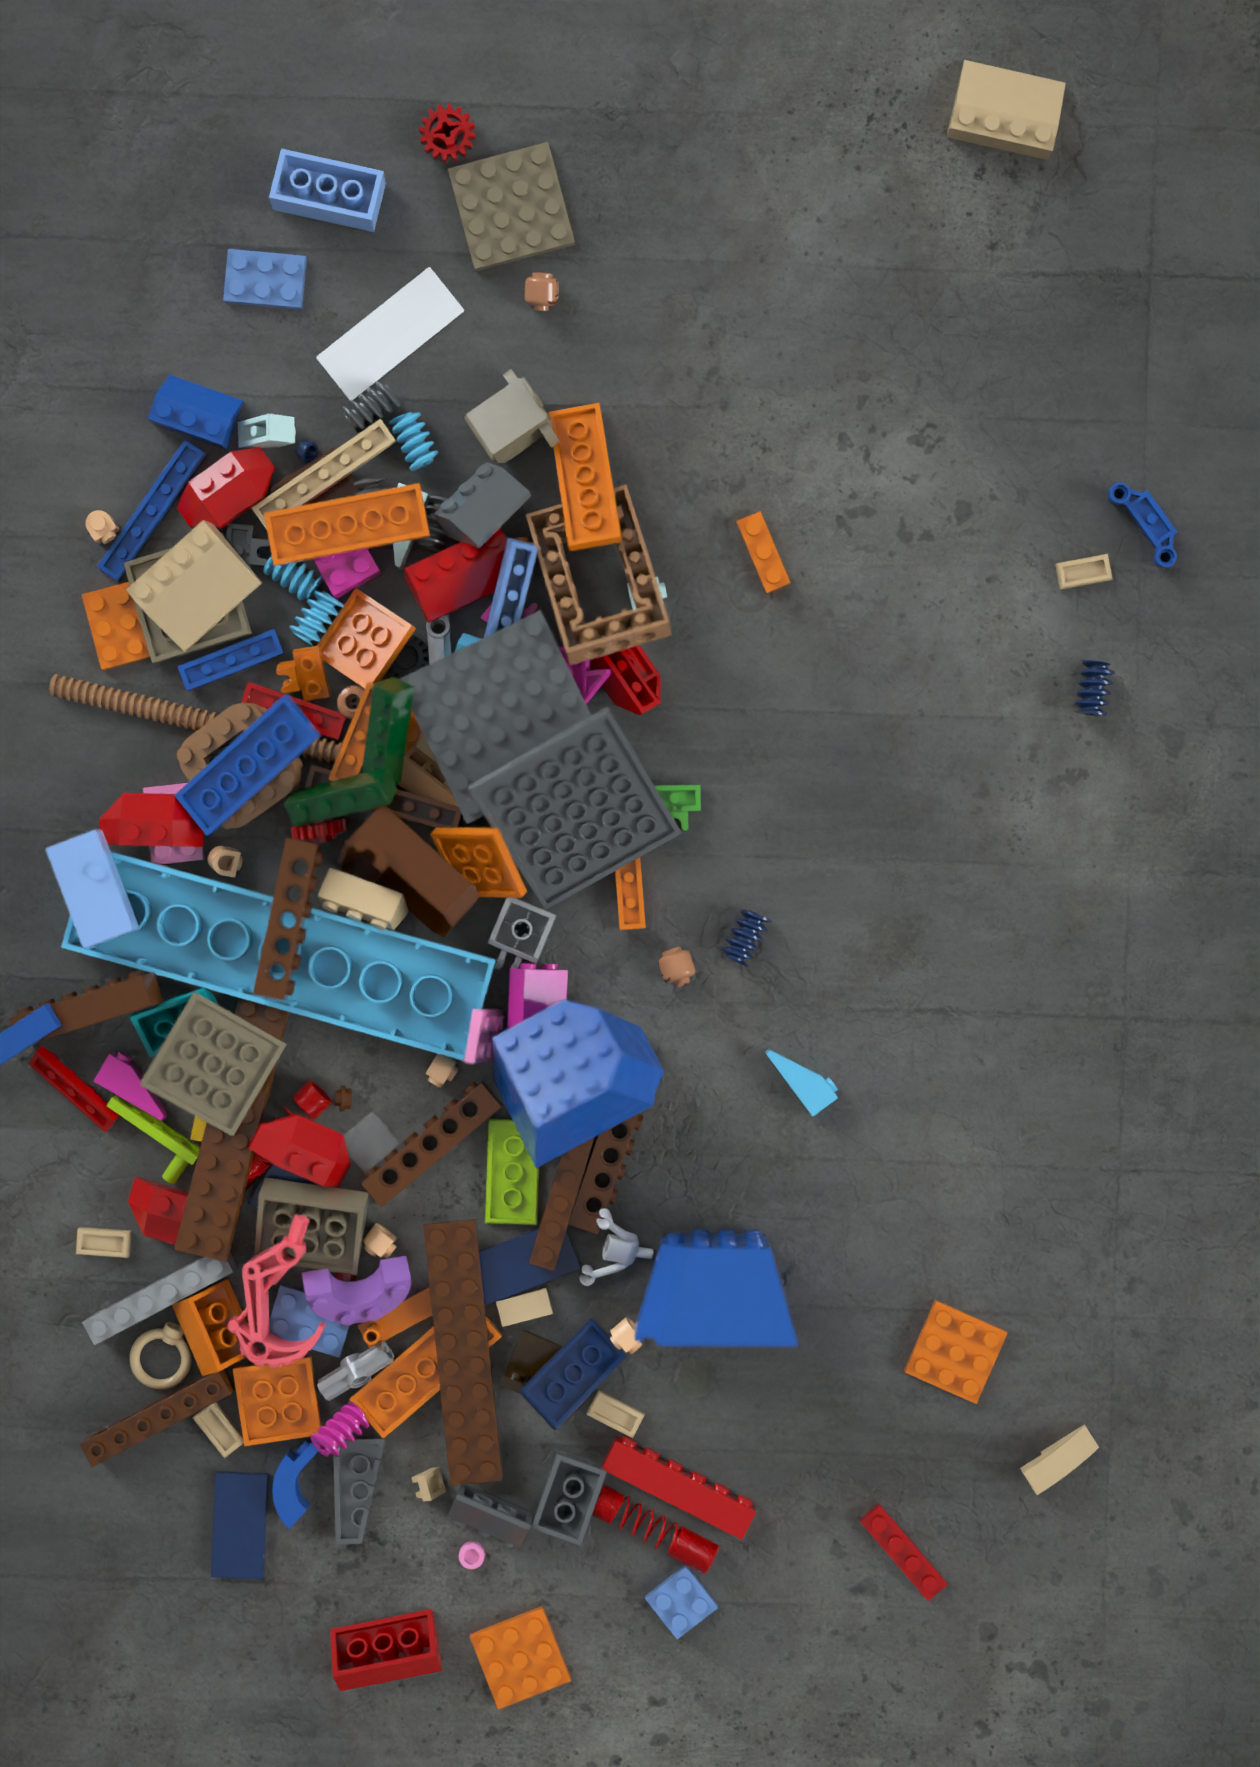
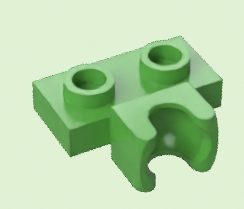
M700 785L655 786L672 817L680 820L683 831H688V811H701Z

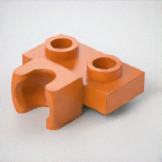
M319 645L294 649V660L281 662L277 665L276 673L278 675L290 677V679L283 682L282 693L297 692L301 689L304 701L330 697L331 692Z

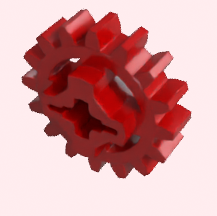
M448 103L447 109L443 110L439 104L437 112L431 109L428 110L429 119L422 117L421 120L425 127H419V133L425 136L419 139L421 145H426L424 148L426 154L433 151L432 157L435 161L439 156H442L443 163H447L448 157H452V160L457 162V155L460 154L462 157H466L465 148L473 149V145L469 140L476 139L475 133L471 132L475 129L474 122H469V113L462 115V108L460 106L454 111L451 104ZM448 118L456 119L457 122H454ZM439 120L437 126L432 129L433 125ZM449 130L451 136L446 137L444 131ZM460 138H463L461 143L458 146H456L458 140ZM437 145H442L443 147H445V148H447V149L439 148V147H437Z
M335 817L297 827H290L292 839L306 840L309 843L328 842L337 839L336 833H343L349 830L346 817Z

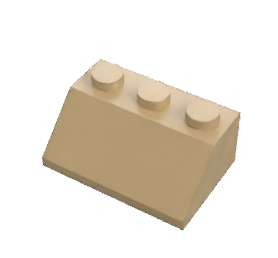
M332 868L329 869L317 895L324 909L336 913L337 910L344 912L347 917L360 922L362 919L369 921L373 927L380 930L388 928L394 931L408 913L402 893Z

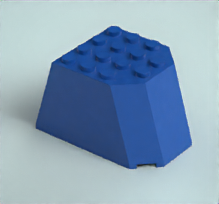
M562 1000L493 1037V1081L536 1168L653 1106L659 1081L664 1075V1070L640 1026L600 1009L567 1000Z
M694 1229L693 1233L670 1232L667 1233V1236L661 1237L635 1324V1341H644V1337L656 1339V1345L797 1347L796 1336L766 1235L761 1234V1230L757 1229L745 1230V1234H735V1230L720 1229L719 1234L709 1233L707 1229Z

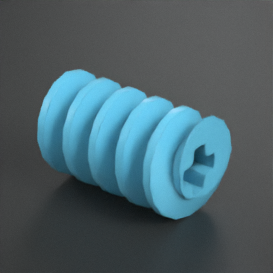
M420 412L405 413L389 421V424L395 425L392 429L393 433L400 434L397 437V442L404 444L401 447V451L409 453L405 460L408 463H413L409 468L410 471H415L431 464L433 458L438 454V451H429L434 442H425L424 440L430 434L429 431H420L425 422H416V419L421 416Z
M271 555L265 564L264 574H272V580L275 582L281 579V587L286 588L289 586L291 594L298 592L297 598L299 600L305 598L308 600L313 595V591H316L320 586L323 576L321 575L317 579H313L314 569L305 573L306 563L299 567L296 566L297 562L274 566Z
M323 590L322 592L313 591V595L317 599L316 601L307 600L311 609H301L305 618L296 616L295 620L299 626H289L293 634L313 646L311 640L318 642L321 640L317 635V631L327 632L322 624L331 625L333 623L328 615H338L334 607H344L341 602Z

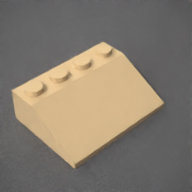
M964 60L947 138L1048 160L1056 139L1066 83Z
M203 520L129 586L126 591L140 608L186 652L260 586L262 582L214 524Z

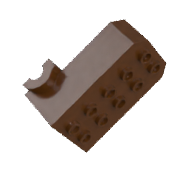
M385 805L380 806L345 843L337 861L343 873L349 875L357 874L363 880L377 885L380 884L382 887L402 893L408 910L432 932L442 937H445L480 897L477 889Z

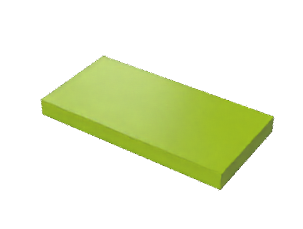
M489 1118L485 1223L537 1225L539 1167L536 1168L512 1119Z

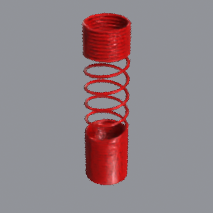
M308 1080L292 1096L309 1119L311 1117L317 1119L332 1104L329 1096L311 1080ZM283 1106V1109L286 1112H288L290 1116L294 1115L287 1109V1107ZM254 1153L245 1191L273 1163Z
M602 1485L592 1516L594 1515V1517L601 1519V1521L603 1520V1522L610 1524L620 1506L628 1499L619 1530L623 1528L632 1512L640 1505L631 1537L634 1536L642 1521L652 1511L643 1543L646 1542L658 1522L664 1518L655 1550L659 1547L671 1527L676 1524L667 1556L682 1562V1564L684 1563V1565L691 1567V1569L693 1568V1570L700 1572V1574L704 1575L708 1572L718 1552V1544L714 1543V1541H709V1539L702 1537V1535L700 1536V1534L693 1532V1530L691 1531V1529L684 1527V1525L678 1529L677 1522H673L664 1532L666 1525L665 1515L658 1518L651 1527L654 1518L653 1509L648 1510L639 1521L642 1512L641 1503H637L627 1515L630 1505L629 1496L624 1498V1494L619 1493V1491L617 1492V1490L610 1488V1486L608 1487V1485Z

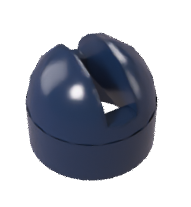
M301 440L297 443L298 446L295 449V453L299 459L309 463L316 458L318 454L317 444L309 440Z

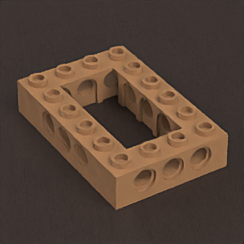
M627 485L614 488L622 542H618L616 545L636 609L628 612L623 610L621 614L605 619L599 617L596 618V621L588 624L585 623L562 543L568 542L562 504L526 514L534 544L538 547V558L570 665L672 635L669 619Z

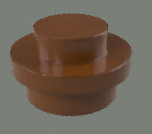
M341 1085L340 1090H335L334 1106H339V1111L344 1112V1109H351L352 1089Z

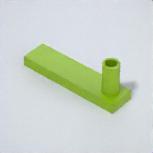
M115 1095L111 1098L107 1107L176 1154L162 1175L163 1179L168 1183L176 1184L188 1164L193 1165L197 1162L200 1147L163 1121L120 1096Z

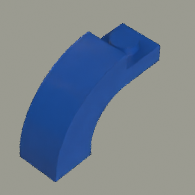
M306 1440L297 1449L296 1453L298 1456L289 1450L275 1473L272 1492L273 1501L280 1519L289 1529L307 1511L311 1504L302 1495L298 1479L300 1471L318 1452L312 1441L309 1443Z

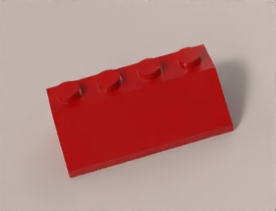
M501 528L480 548L460 542L405 568V581L428 623L495 593L507 542Z
M432 1609L330 1629L332 1672L339 1691L442 1671L440 1644Z

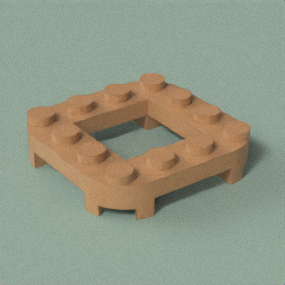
M249 702L232 705L189 736L177 752L181 769L189 782L210 763L209 758L212 757L211 755L247 730L267 709L264 706L260 707ZM298 757L229 818L222 827L229 829L249 825L294 790L299 789L301 767H303L300 758Z

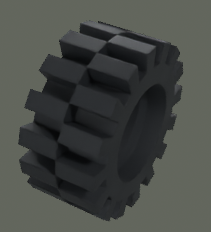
M411 635L403 649H412L416 653V662L410 668H402L398 665L396 657L387 671L396 679H401L429 665L428 648L420 638Z

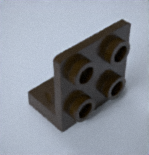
M523 1330L503 1374L500 1386L519 1393L518 1391L562 1346Z

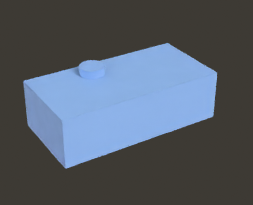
M281 149L269 199L272 209L275 211L374 232L386 186L384 171Z
M93 830L46 848L83 948H91L140 929L103 830Z

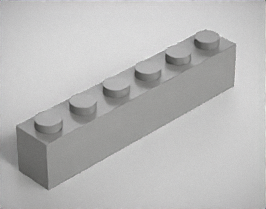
M229 1252L227 1262L202 1257L95 1313L82 1323L93 1344L96 1345L233 1273L238 1266L231 1252Z

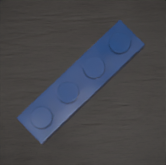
M272 629L180 665L178 670L185 688L189 692L284 655L285 652L276 630Z

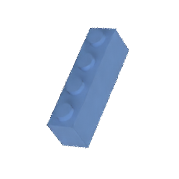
M507 538L484 638L521 620L538 549L533 543Z

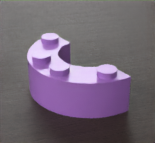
M407 1256L380 1260L379 1268L374 1274L356 1282L337 1280L330 1274L329 1269L302 1273L305 1296L309 1307L318 1316L329 1321L342 1323L343 1325L381 1319L382 1316L388 1314L403 1302L411 1286Z

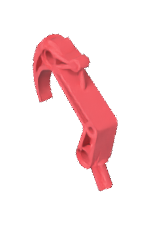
M295 1214L288 1236L283 1237V1240L278 1244L254 1255L242 1268L247 1307L240 1316H235L229 1321L228 1329L231 1333H236L241 1342V1355H245L257 1367L263 1368L265 1364H269L271 1368H280L283 1363L288 1366L294 1363L295 1360H300L315 1346L327 1324L322 1321L311 1337L301 1341L285 1340L270 1332L268 1289L272 1285H276L290 1267L297 1264L306 1253V1243L303 1239L310 1219L306 1218L307 1216ZM287 1247L293 1249L296 1256H291L287 1252ZM247 1314L249 1323L244 1321ZM257 1342L262 1343L266 1350L259 1348Z

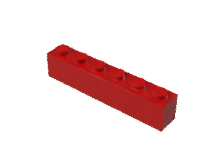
M615 1437L602 1462V1468L606 1469L608 1473L741 1540L743 1539L756 1514L753 1500L742 1494H739L738 1497L731 1494L728 1487L718 1482L714 1485L706 1481L707 1478L697 1471L690 1473L684 1470L683 1465L673 1459L666 1461L660 1458V1454L651 1448L646 1447L644 1450L636 1446L637 1442L630 1437Z

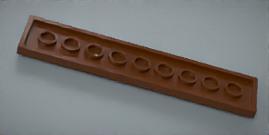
M238 998L234 1015L283 1041L290 1012ZM277 1062L234 1136L208 1122L206 1123L174 1250L227 1262L255 1153L248 1146L259 1125L262 1124Z
M476 1219L424 1224L450 1486L502 1481L503 1473Z

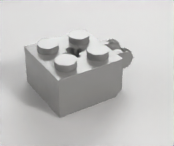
M506 898L488 941V944L502 949L495 969L500 970L503 967L508 952L517 955L511 968H519L523 958L537 963L557 915L518 898ZM523 922H526L528 924L527 928H530L529 934L518 935L519 930H516V925H522Z

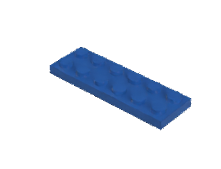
M284 695L176 793L175 797L207 836L212 835L321 735L291 697Z

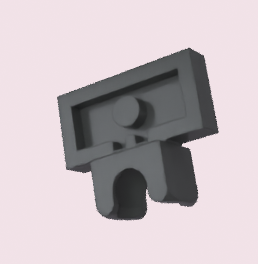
M229 523L227 524L226 540L250 569L251 566L265 567L268 560L262 559L260 553L263 549H271L269 540L254 538L255 526Z

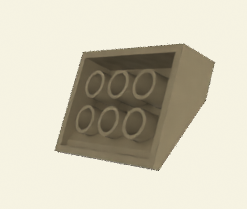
M265 1178L259 1193L254 1255L278 1244L283 1240V1237L288 1236L295 1214L307 1216L306 1218L310 1219L303 1239L306 1243V1253L294 1266L318 1270L329 1269L332 1272L357 1275L369 1193ZM287 1247V1252L291 1256H296L295 1251Z

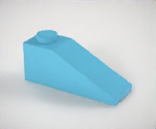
M770 1049L765 1051L812 1116H815L838 1098L834 1093L838 1088L829 1077L824 1080L820 1074Z

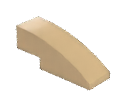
M1083 1425L1041 1451L1042 1455L1020 1469L1038 1495L1073 1471L1099 1447L1086 1426Z

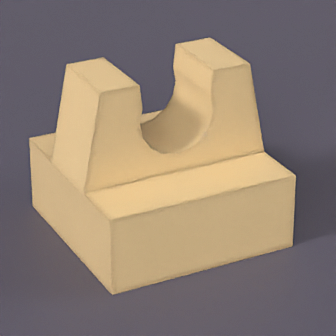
M440 1467L430 1468L412 1477V1482H418L420 1488L416 1492L417 1498H422L423 1502L432 1501L446 1492Z

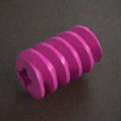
M348 1401V1405L342 1406L340 1412H336L333 1415V1419L326 1421V1426L320 1427L318 1433H314L311 1436L312 1443L322 1455L329 1457L331 1453L338 1457L340 1453L337 1447L339 1446L343 1450L347 1448L345 1439L351 1443L355 1441L352 1432L359 1436L362 1434L360 1425L366 1429L369 1427L365 1414L355 1403Z

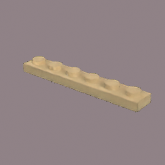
M379 419L253 506L252 509L267 530L264 513L308 504L396 443V440L383 421Z

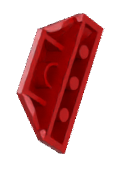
M261 447L231 451L188 482L177 509L191 529H194L203 520L213 523L216 528H223L265 497L275 466Z
M640 645L590 659L591 671L611 670L610 676L602 684V687L614 705L641 716L661 703L660 674Z
M123 793L99 819V830H103L108 845L204 847L203 830L175 797V794Z
M299 1114L260 1124L248 1146L251 1151L276 1166L326 1187L339 1188L351 1166L344 1135Z
M135 1177L128 1203L143 1236L176 1245L189 1192Z

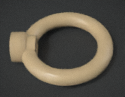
M166 1322L163 1329L149 1330L140 1335L133 1343L129 1356L130 1367L134 1376L143 1385L158 1390L169 1389L181 1383L189 1373L192 1361L191 1352L188 1344L182 1338L184 1332L180 1325ZM155 1339H162L167 1344L175 1345L181 1355V1364L178 1371L166 1379H156L149 1376L143 1370L140 1363L141 1350L148 1342Z

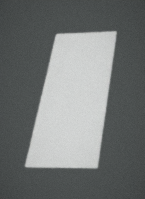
M428 267L316 358L349 400H354L360 393L364 392L463 313L464 309L434 271Z

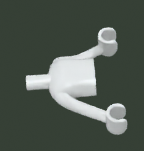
M605 1208L600 1209L599 1214L602 1218L606 1219H597V1224L601 1229H610L616 1235H607L603 1246V1260L617 1263L594 1271L591 1266L583 1265L582 1272L585 1275H579V1279L585 1286L592 1285L595 1278L613 1274L627 1268L634 1262L636 1257L652 1259L653 1249L639 1247L637 1235L627 1232L613 1223L610 1211Z

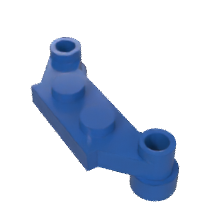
M1122 482L1114 484L1108 491L1109 502L1114 505L1124 506L1155 549L1154 564L1159 568L1172 566L1177 560V553L1173 549V537L1178 531L1148 490L1142 493L1130 490L1129 486ZM1114 492H1118L1121 498H1116ZM1160 555L1166 557V562L1161 561Z

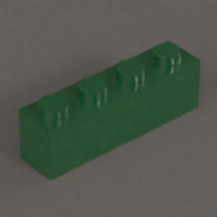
M394 677L373 684L362 773L388 767L394 783L398 784L401 782L414 686Z
M387 767L294 790L284 805L293 826L297 827L388 805L396 794L397 788Z

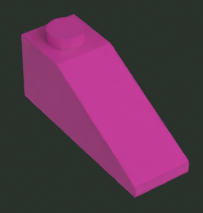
M120 1051L118 1054L115 1052L109 1054L94 1082L157 1119H166L169 1113L157 1095L140 1085L144 1075L138 1066L131 1062L132 1058Z

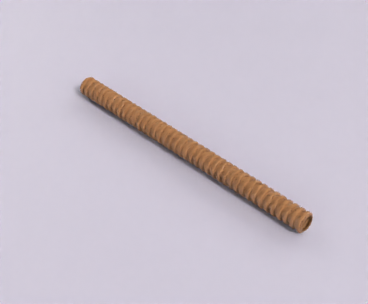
M55 674L51 678L49 693L52 697L57 695L58 698L63 699L65 697L66 700L70 701L73 699L74 702L78 703L81 701L82 704L86 705L89 703L90 706H95L96 704L98 708L105 706L106 710L113 708L114 712L121 710L123 714L129 712L131 716L136 714L139 718L144 716L145 719L149 720L152 718L156 722L160 720L164 724L167 721L169 725L175 723L177 727L183 725L185 729L192 727L193 731H197L218 716L216 712L210 714L208 710L202 712L200 708L194 710L192 706L186 708V705L178 706V703L175 702L170 704V701L166 700L163 702L159 698L155 700L154 697H149L148 699L146 695L139 697L138 693L131 695L130 691L123 693L121 689L115 691L113 687L108 689L107 686L103 685L100 687L97 683L92 685L91 682L87 681L84 683L83 680L79 679L76 681L75 678H70L69 680L67 676L61 678L59 674ZM240 733L232 740H236L242 733ZM319 737L302 754L305 758L310 756L313 760L318 758L321 762L326 760L327 763H335L343 743L336 744V741H331L330 743L328 739L321 741Z

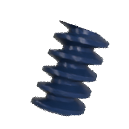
M1083 660L1082 664L1089 669L1082 670L1080 673L1081 676L1087 679L1080 680L1078 683L1085 690L1077 691L1076 695L1083 700L1075 702V706L1081 709L1075 712L1090 716H1106L1107 712L1100 708L1101 706L1109 705V702L1102 699V697L1111 695V692L1104 689V686L1113 684L1106 676L1115 674V671L1108 668V665H1111L1110 663Z
M742 909L740 913L745 917V920L736 919L735 922L740 926V929H731V932L736 937H727L726 941L731 946H722L721 950L725 953L726 957L748 968L749 966L745 963L744 959L752 960L753 956L749 950H758L753 941L763 940L758 932H767L768 929L763 922L772 923V921L751 910Z

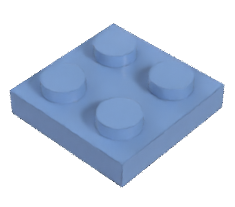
M686 1565L645 1595L646 1601L677 1640L718 1608V1604Z

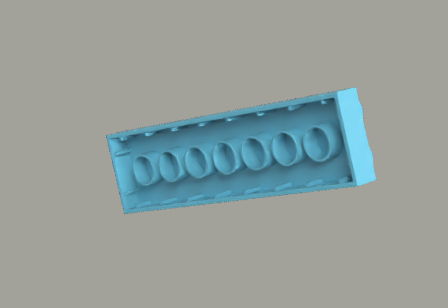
M111 850L110 852L140 929L94 947L83 948L70 914L61 948L150 973L154 972L157 975L463 1061L465 1060L473 1009L484 1008L497 962L495 958L399 931H393L388 928L380 930L373 927L370 923L355 921L346 916L312 907L310 918H305L303 928L307 929L304 944H299L298 954L301 955L299 969L293 972L292 980L296 981L293 995L288 996V1000L285 1001L254 995L253 989L274 896ZM288 912L284 915L283 922L287 927L291 928L296 923V917L293 913ZM285 938L280 939L278 942L280 952L287 953L290 949V943ZM279 964L274 965L272 968L273 976L276 979H281L284 976V968Z

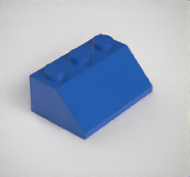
M169 375L156 393L147 419L159 427L227 450L244 401Z

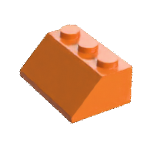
M228 1279L197 1291L172 1304L202 1376L219 1372L246 1357L241 1355V1342L236 1333H231L228 1329L229 1321L235 1316H240L242 1313Z

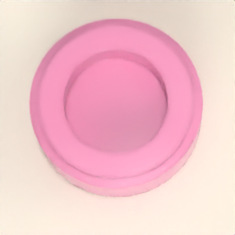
M469 1541L463 1544L459 1551L461 1565L467 1569H476L482 1565L485 1558L483 1546L476 1541Z

